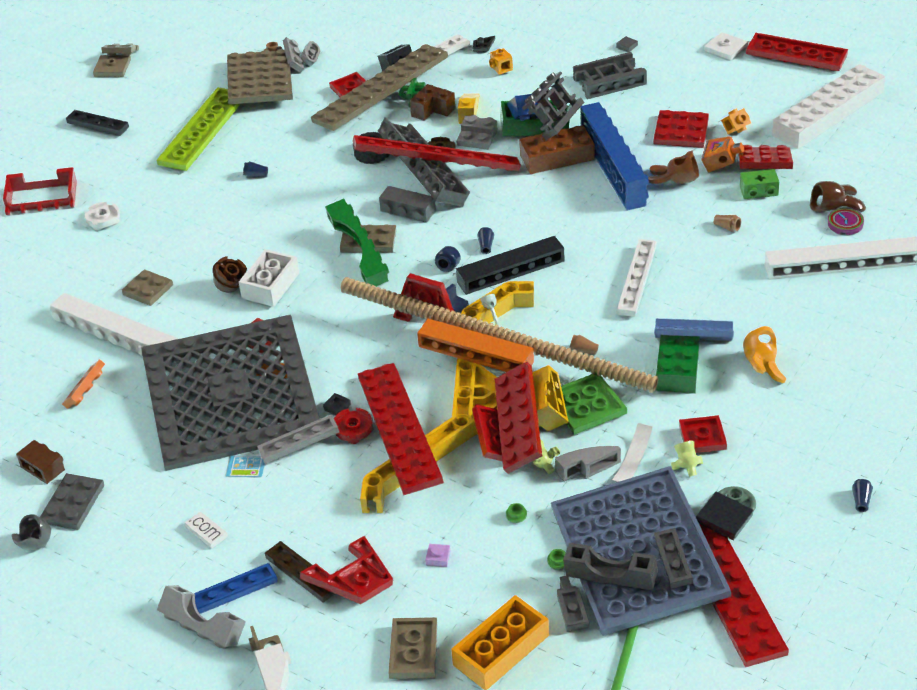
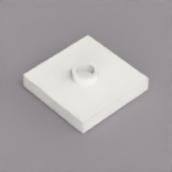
M721 32L704 46V51L731 61L748 46V41Z

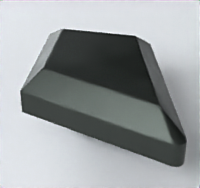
M496 36L479 37L473 40V52H488Z

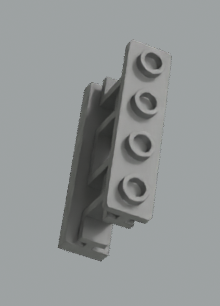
M632 52L572 67L573 80L576 82L584 80L582 82V91L585 92L586 99L647 85V70L642 67L634 69L635 58H633Z
M561 71L556 74L554 72L549 74L546 80L539 84V87L532 92L533 95L525 100L526 103L522 107L523 110L529 109V115L535 113L543 123L540 129L541 131L545 130L542 134L545 140L558 134L579 110L580 106L585 103L581 97L576 100L575 93L571 96L561 84L564 81L563 77L560 78L562 75ZM548 98H550V100L556 106L557 110H555V108L549 102Z

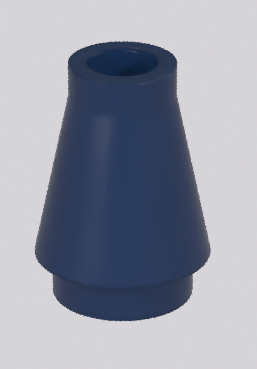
M251 161L245 162L243 175L247 176V178L267 177L268 166Z
M482 227L477 233L480 251L483 254L491 252L495 236L493 230L489 227Z
M857 479L852 485L855 509L859 512H866L869 509L873 486L867 479Z

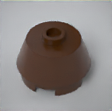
M228 256L220 258L213 265L212 269L213 283L216 288L226 293L239 289V281L247 270L246 265L238 258L237 260L228 259Z

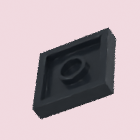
M715 491L696 515V519L699 524L734 541L753 516L754 510Z

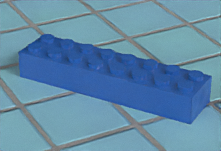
M600 102L580 106V126L584 125L594 142V157L626 211L645 207L649 198L647 185L649 184L648 176L643 173L640 164L638 165L635 155H632L629 146L624 142L623 136H620L617 126L613 125L611 117H608L606 109L602 107Z

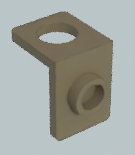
M253 625L250 626L252 637L248 638L252 652L264 649L268 643H281L279 635L258 640Z

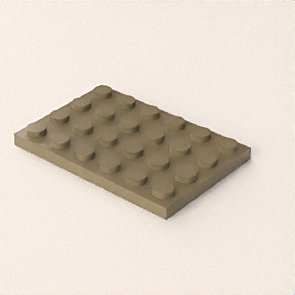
M284 49L227 54L229 104L293 100L291 71Z

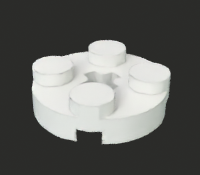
M98 202L91 205L87 213L85 212L87 224L96 231L111 225H117L120 222L119 207L115 203L111 205L107 204V202Z

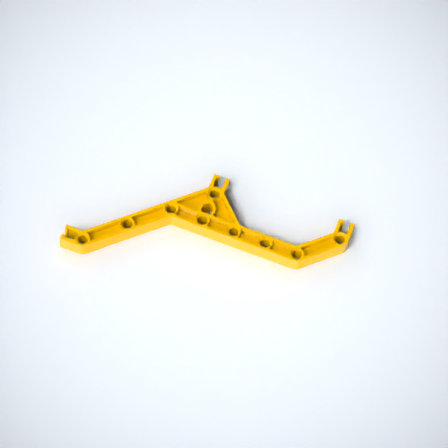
M508 281L486 294H495L496 306L494 311L497 318L514 307H534V281ZM480 298L465 307L461 312V315L465 314L466 316L477 318V321L480 319L483 322H488V324L494 321L490 309L482 305ZM457 358L452 417L425 435L436 462L478 434L472 408L476 404L497 409L494 381L497 376L480 364ZM389 459L364 476L360 496L362 513H370V508H368L369 500L376 502L377 513H383L385 497L400 487Z

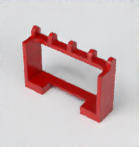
M74 167L57 169L58 179L26 182L23 173L6 175L3 194L5 214L10 215V212L16 211L25 213L26 210L33 209L42 211L43 208L50 207L59 209L60 206L70 205L71 208L75 207L77 179ZM68 185L69 196L67 198L11 204L13 192Z

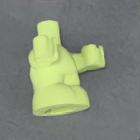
M541 440L542 457L534 460L533 464L538 468L545 469L549 475L555 471L551 463L554 457L560 454V450L555 446L547 452Z
M694 441L675 445L674 448L679 459L671 463L673 471L679 470L682 467L687 469L689 477L696 476L695 467L698 464H703L701 456H697L695 453Z

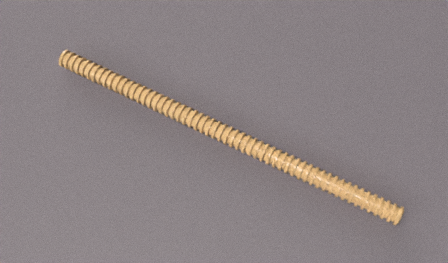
M345 277L341 282L340 289L342 293L354 297L357 296V298H362L363 300L367 299V301H372L379 305L383 304L385 307L388 306V308H393L400 312L404 311V313H409L416 317L420 316V318H425V320L428 318L529 346L534 349L536 356L540 355V357H546L548 360L551 358L552 361L557 360L558 363L562 362L564 365L568 364V366H574L576 369L580 368L582 371L585 369L586 372L591 371L592 374L597 373L598 376L602 375L604 378L608 377V379H614L616 382L620 381L622 384L626 382V385L631 384L632 387L637 386L638 389L643 388L644 391L649 390L650 393L655 391L658 384L657 376L652 377V374L646 375L645 372L640 373L639 370L634 371L633 368L629 369L621 364L617 366V363L611 364V361L606 362L605 359L600 360L599 357L594 358L593 355L588 356L586 353L583 355V352L579 351L577 353V350L572 351L571 348L566 349V347H560V345H555L552 342L549 344V341L538 340V338H532V336H527L524 333L521 335V332L516 333L515 330L510 331V329H505L502 326L499 328V325L488 324V322H483L480 319L477 321V318H472L465 314L461 315V313H456L455 311L450 312L449 309L445 310L443 307L439 308L437 305L434 306L412 297L402 296V294H397L384 288L381 289L374 285L371 286L359 280L355 281V279H350L349 277Z

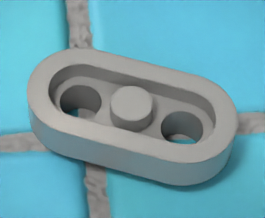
M309 41L303 49L301 58L306 65L312 66L319 57L321 49L316 42Z

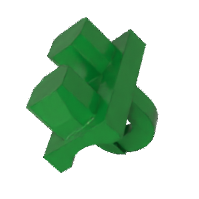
M413 78L410 85L400 88L399 96L404 100L410 101L426 86V83L418 82L417 78Z

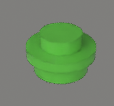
M513 503L506 510V518L510 522L520 523L527 517V510L520 503Z
M562 549L552 550L547 557L548 565L557 570L565 568L563 559L566 552Z

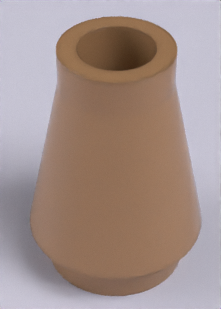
M716 214L713 223L734 232L740 229L742 220L736 214Z
M574 334L569 348L577 350V353L580 351L596 355L599 344L580 334Z

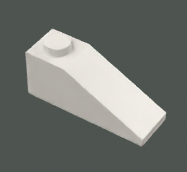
M279 643L254 651L265 689L286 690L290 675L288 665L292 664L288 650L283 651L282 645Z

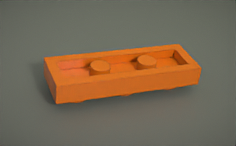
M101 359L89 367L62 403L64 407L68 409L72 405L77 406L83 400L82 394L84 392L87 393L93 387L92 381L97 380L103 373L101 369L105 363Z

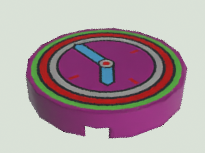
M839 208L830 212L827 224L837 234L842 232L846 233V235H853L862 230L864 217L854 209Z

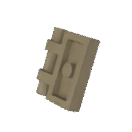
M119 43L106 44L101 47L102 53H107V56H115L116 53H122V56H130L131 53L139 51V45H133V43L120 45Z

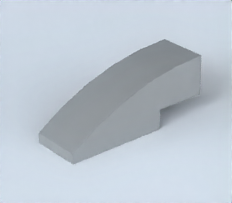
M596 446L565 453L555 457V472L564 482L580 474L587 479L621 463V448L619 446Z

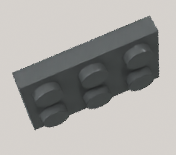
M66 473L40 517L49 525L79 530L105 486L103 479Z

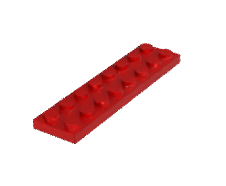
M699 524L731 590V597L714 601L712 604L745 668L788 656L789 649L728 538Z

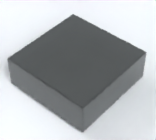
M627 36L616 43V48L626 52H630L638 46V40Z

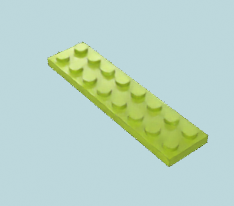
M220 87L215 89L157 158V165L184 171L190 168L241 105L228 103V89Z

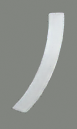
M637 423L628 452L618 472L613 477V481L619 482L634 476L646 450L653 426Z

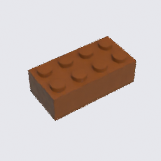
M584 125L561 129L558 134L548 140H545L542 134L519 139L520 157L529 174L595 160L594 142Z

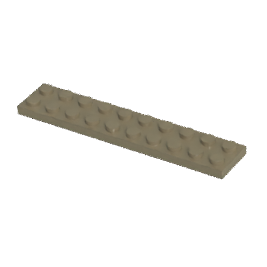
M428 44L422 45L406 57L399 59L392 66H388L384 71L377 73L362 85L352 89V91L341 96L335 102L330 103L324 109L317 111L316 114L311 116L312 123L335 131L411 82L413 78H417L448 58V52Z

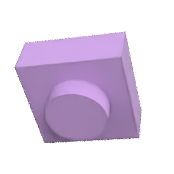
M429 543L425 559L426 565L447 567L451 552L450 545Z

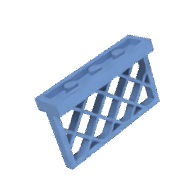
M656 318L654 335L655 338H660V335L700 336V339L732 341L734 338L733 321Z

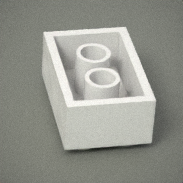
M264 249L239 281L242 299L274 307L300 273L297 256Z

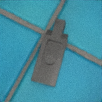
M559 577L560 589H557V599L567 632L589 628V621L579 587H571L569 577Z

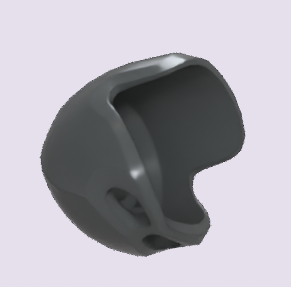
M35 514L26 515L19 523V535L13 533L11 535L12 540L22 549L39 550L50 539V525L43 518Z

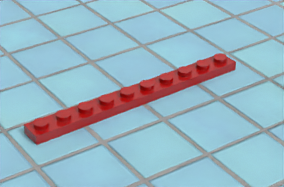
M354 135L352 140L355 150L360 152L370 151L376 154L385 153L392 156H407L412 159L423 158L427 161L438 160L443 163L453 162L459 165L469 164L475 167L484 166L491 169H505L507 171H519L521 167L518 157L358 135Z

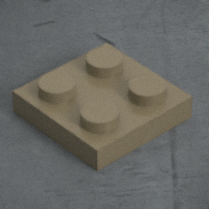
M144 269L122 289V294L152 306L173 286V281Z

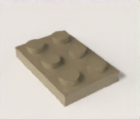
M360 225L361 228L365 227L368 240L372 239L375 251H379V253H393L397 232L396 225ZM342 232L340 253H362L358 243Z
M437 617L392 618L389 679L435 678Z

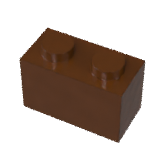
M36 440L31 441L16 453L20 467L46 484L50 483L65 470L64 459L61 454L50 450L46 444H41Z

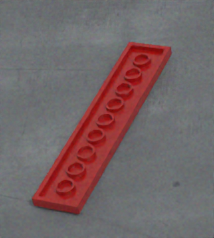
M395 363L384 364L381 367L357 373L403 496L443 484L442 474Z

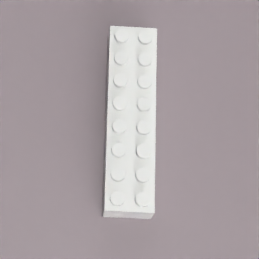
M856 65L774 118L772 136L796 149H800L884 93L886 76L865 65Z

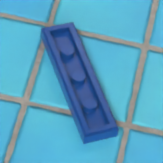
M270 563L264 564L195 592L196 608L199 614H202L277 583V576Z

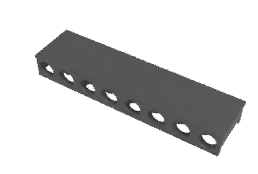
M384 117L377 130L384 139L429 145L410 123L406 127L391 123L388 118ZM399 155V158L435 201L460 207L464 206L470 191L446 163L438 160L427 161L423 158L412 159Z

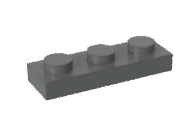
M672 528L655 532L654 539L671 589L693 584V577L676 529Z

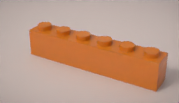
M427 318L417 332L420 348L508 372L525 362H528L530 365L534 363V349L532 347Z

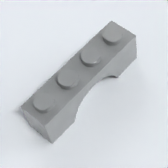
M165 585L157 607V611L163 613L164 618L181 623L180 626L182 628L198 632L197 635L199 637L210 639L215 642V646L223 649L237 646L246 623L245 620L230 612L216 613L209 620L203 618L196 608L195 594L179 585Z

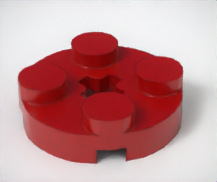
M356 408V411L345 409L334 417L339 429V433L335 435L343 441H348L349 444L359 443L360 440L366 438L374 429L371 414L361 408Z

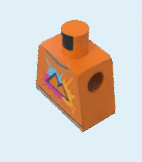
M730 136L707 140L701 161L708 173L733 164L736 154L744 152V146L742 142L735 144Z

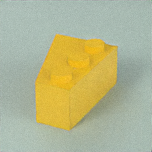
M549 365L532 372L539 426L549 432L568 423L558 372Z

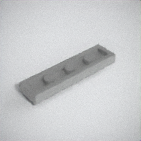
M331 414L257 447L264 463L267 464L339 433V429Z

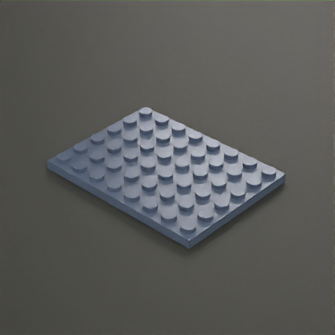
M671 466L550 502L567 547L569 543L588 545L600 556L614 561L627 560L633 553L656 556L658 575L653 590L580 579L602 636L731 597V590ZM675 528L693 577V584L671 589L654 539V533Z

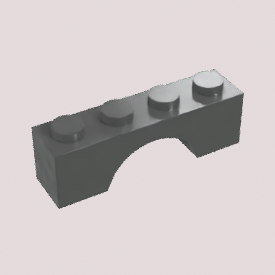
M569 543L563 559L566 577L653 590L658 575L657 561L654 555L633 553L627 560L614 561L600 556L591 546Z

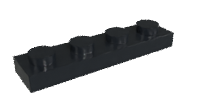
M75 109L66 117L67 124L119 136L129 128L127 121Z

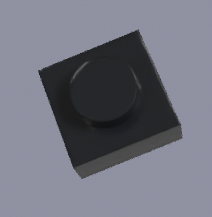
M334 393L323 404L324 411L337 415L340 411L351 406V400Z

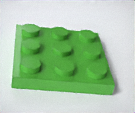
M597 373L561 386L568 417L566 425L574 435L627 414L625 404L603 377L598 376Z

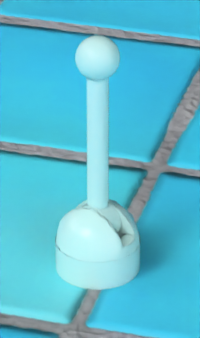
M489 294L480 298L482 305L490 309L495 324L499 325L500 328L494 311L496 306L495 294Z

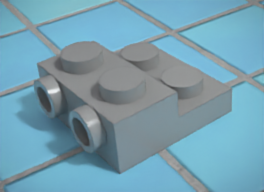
M465 116L461 124V132L456 140L457 146L489 150L498 131L497 120L492 117Z

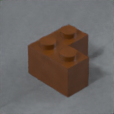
M427 84L410 100L411 117L423 121L433 113L448 117L456 109L455 92Z

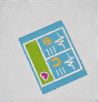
M231 456L226 477H262L265 463L261 456Z

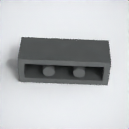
M387 186L379 197L380 211L426 223L436 211L434 198L426 194Z

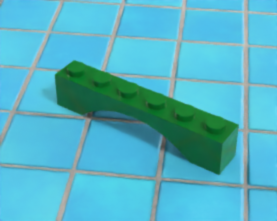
M344 198L326 205L327 218L334 230L349 235L362 249V259L359 268L364 282L371 286H379L388 282V266L386 263L383 264L381 262L382 257L379 251L374 250L375 246L372 239L368 240L365 227L361 228L359 217L357 215L354 216L352 205L347 204Z

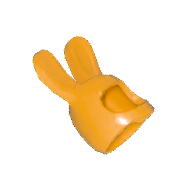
M768 326L752 330L743 340V350L746 359L751 363L756 372L760 374L767 372L776 382L785 383L787 378L780 372L775 363L777 345L774 331ZM766 334L771 338L768 343H764L759 340V336Z

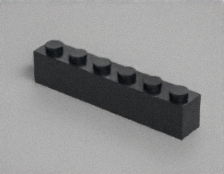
M554 235L456 268L457 283L465 295L562 263L565 261L564 246Z

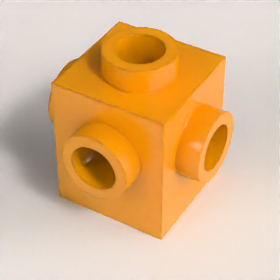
M504 48L490 52L489 65L499 75L512 71V55Z
M737 108L728 112L729 116L721 119L728 135L735 131L740 133L747 129V125L751 124L750 117L745 108L739 111Z

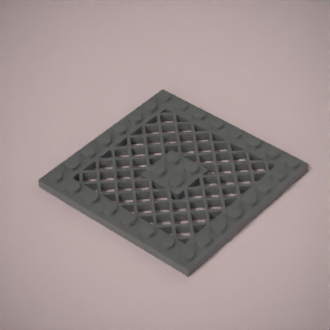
M291 314L141 347L165 471L258 450V445L320 419ZM267 341L273 343L270 347L265 345ZM248 345L254 347L251 351L246 349ZM230 349L235 351L233 355L228 354L227 352ZM260 350L265 351V353H264L263 356H261V355H259V354H257V353H258ZM211 353L216 355L214 359L209 358ZM241 354H243V355L246 356V358H245L244 360H242V359H240V358H238V357H239ZM271 355L277 357L274 361L268 359ZM192 357L198 359L195 363L189 362ZM222 358L228 360L225 364L220 363ZM252 359L258 361L255 365L250 363ZM173 362L179 363L175 368L170 366ZM203 362L209 364L206 368L200 367ZM233 363L239 365L236 369L231 368ZM263 364L269 366L267 370L261 368ZM184 367L190 368L186 373L181 371ZM215 367L220 369L217 374L211 372ZM275 369L281 371L278 375L272 373ZM195 372L201 373L198 378L192 375ZM256 373L262 375L259 379L253 378ZM176 376L181 377L179 382H176L173 379ZM267 378L273 380L270 385L264 383ZM187 381L193 383L190 387L185 386ZM279 383L284 385L282 390L276 388ZM198 386L204 388L201 393L196 391ZM259 388H262L265 391L263 392V394H260L257 392V390ZM179 390L185 392L181 397L176 395ZM271 393L277 395L274 400L268 397ZM190 396L196 397L193 402L187 400ZM253 398L258 399V400L253 404ZM282 398L289 400L285 405L280 403ZM172 400L176 401V404L174 406L172 404ZM201 401L207 402L205 407L199 406ZM263 402L269 404L266 409L260 407ZM182 405L188 407L185 412L179 410ZM213 406H214L215 413L212 412V411H210V409H211ZM244 407L250 409L247 413L241 412ZM274 408L281 410L278 414L272 412ZM194 410L199 412L196 417L190 415ZM224 411L230 413L227 418L221 416ZM255 412L261 414L258 419L252 417ZM286 413L292 415L289 420L284 418ZM205 415L210 417L208 422L202 420ZM236 416L241 418L239 423L233 421ZM267 417L273 420L270 424L264 422ZM185 420L191 422L188 427L182 425ZM216 421L222 423L219 428L213 426ZM247 422L253 424V426L250 429L245 427V424ZM197 425L202 427L200 432L194 430ZM228 426L234 428L231 433L225 431ZM178 430L183 432L180 436ZM208 431L214 433L211 438L205 436ZM189 435L195 437L191 442L185 440Z

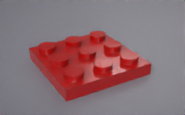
M659 110L653 144L704 148L709 113Z
M743 145L744 152L738 153L740 169H793L791 150L786 145H777V147H770L769 145H760L759 147Z

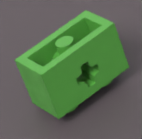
M775 169L740 173L739 187L743 199L779 195L780 182Z

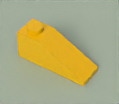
M463 93L459 98V124H462L465 116L477 115L480 93Z

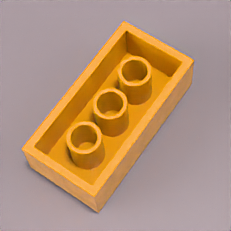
M514 595L451 648L453 666L482 689L488 690L549 636V620L517 595Z

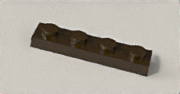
M279 541L265 552V558L321 602L324 603L335 594L300 579V572L312 566V564L282 541Z

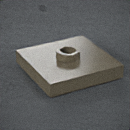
M100 55L93 71L94 77H124L131 57Z

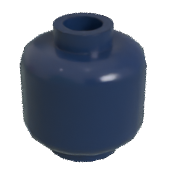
M445 246L435 255V265L443 272L453 271L460 263L461 255L455 247Z

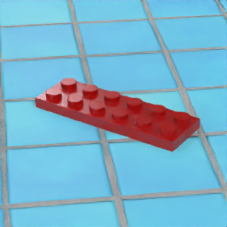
M755 32L746 48V54L770 60L775 59L799 65L813 66L815 68L829 69L831 71H840L848 56L849 49Z
M528 362L494 379L503 470L508 474L542 457L532 365Z

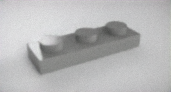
M285 37L283 45L288 66L301 73L304 70L299 44L294 39Z

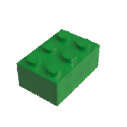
M660 335L656 391L696 394L700 336Z

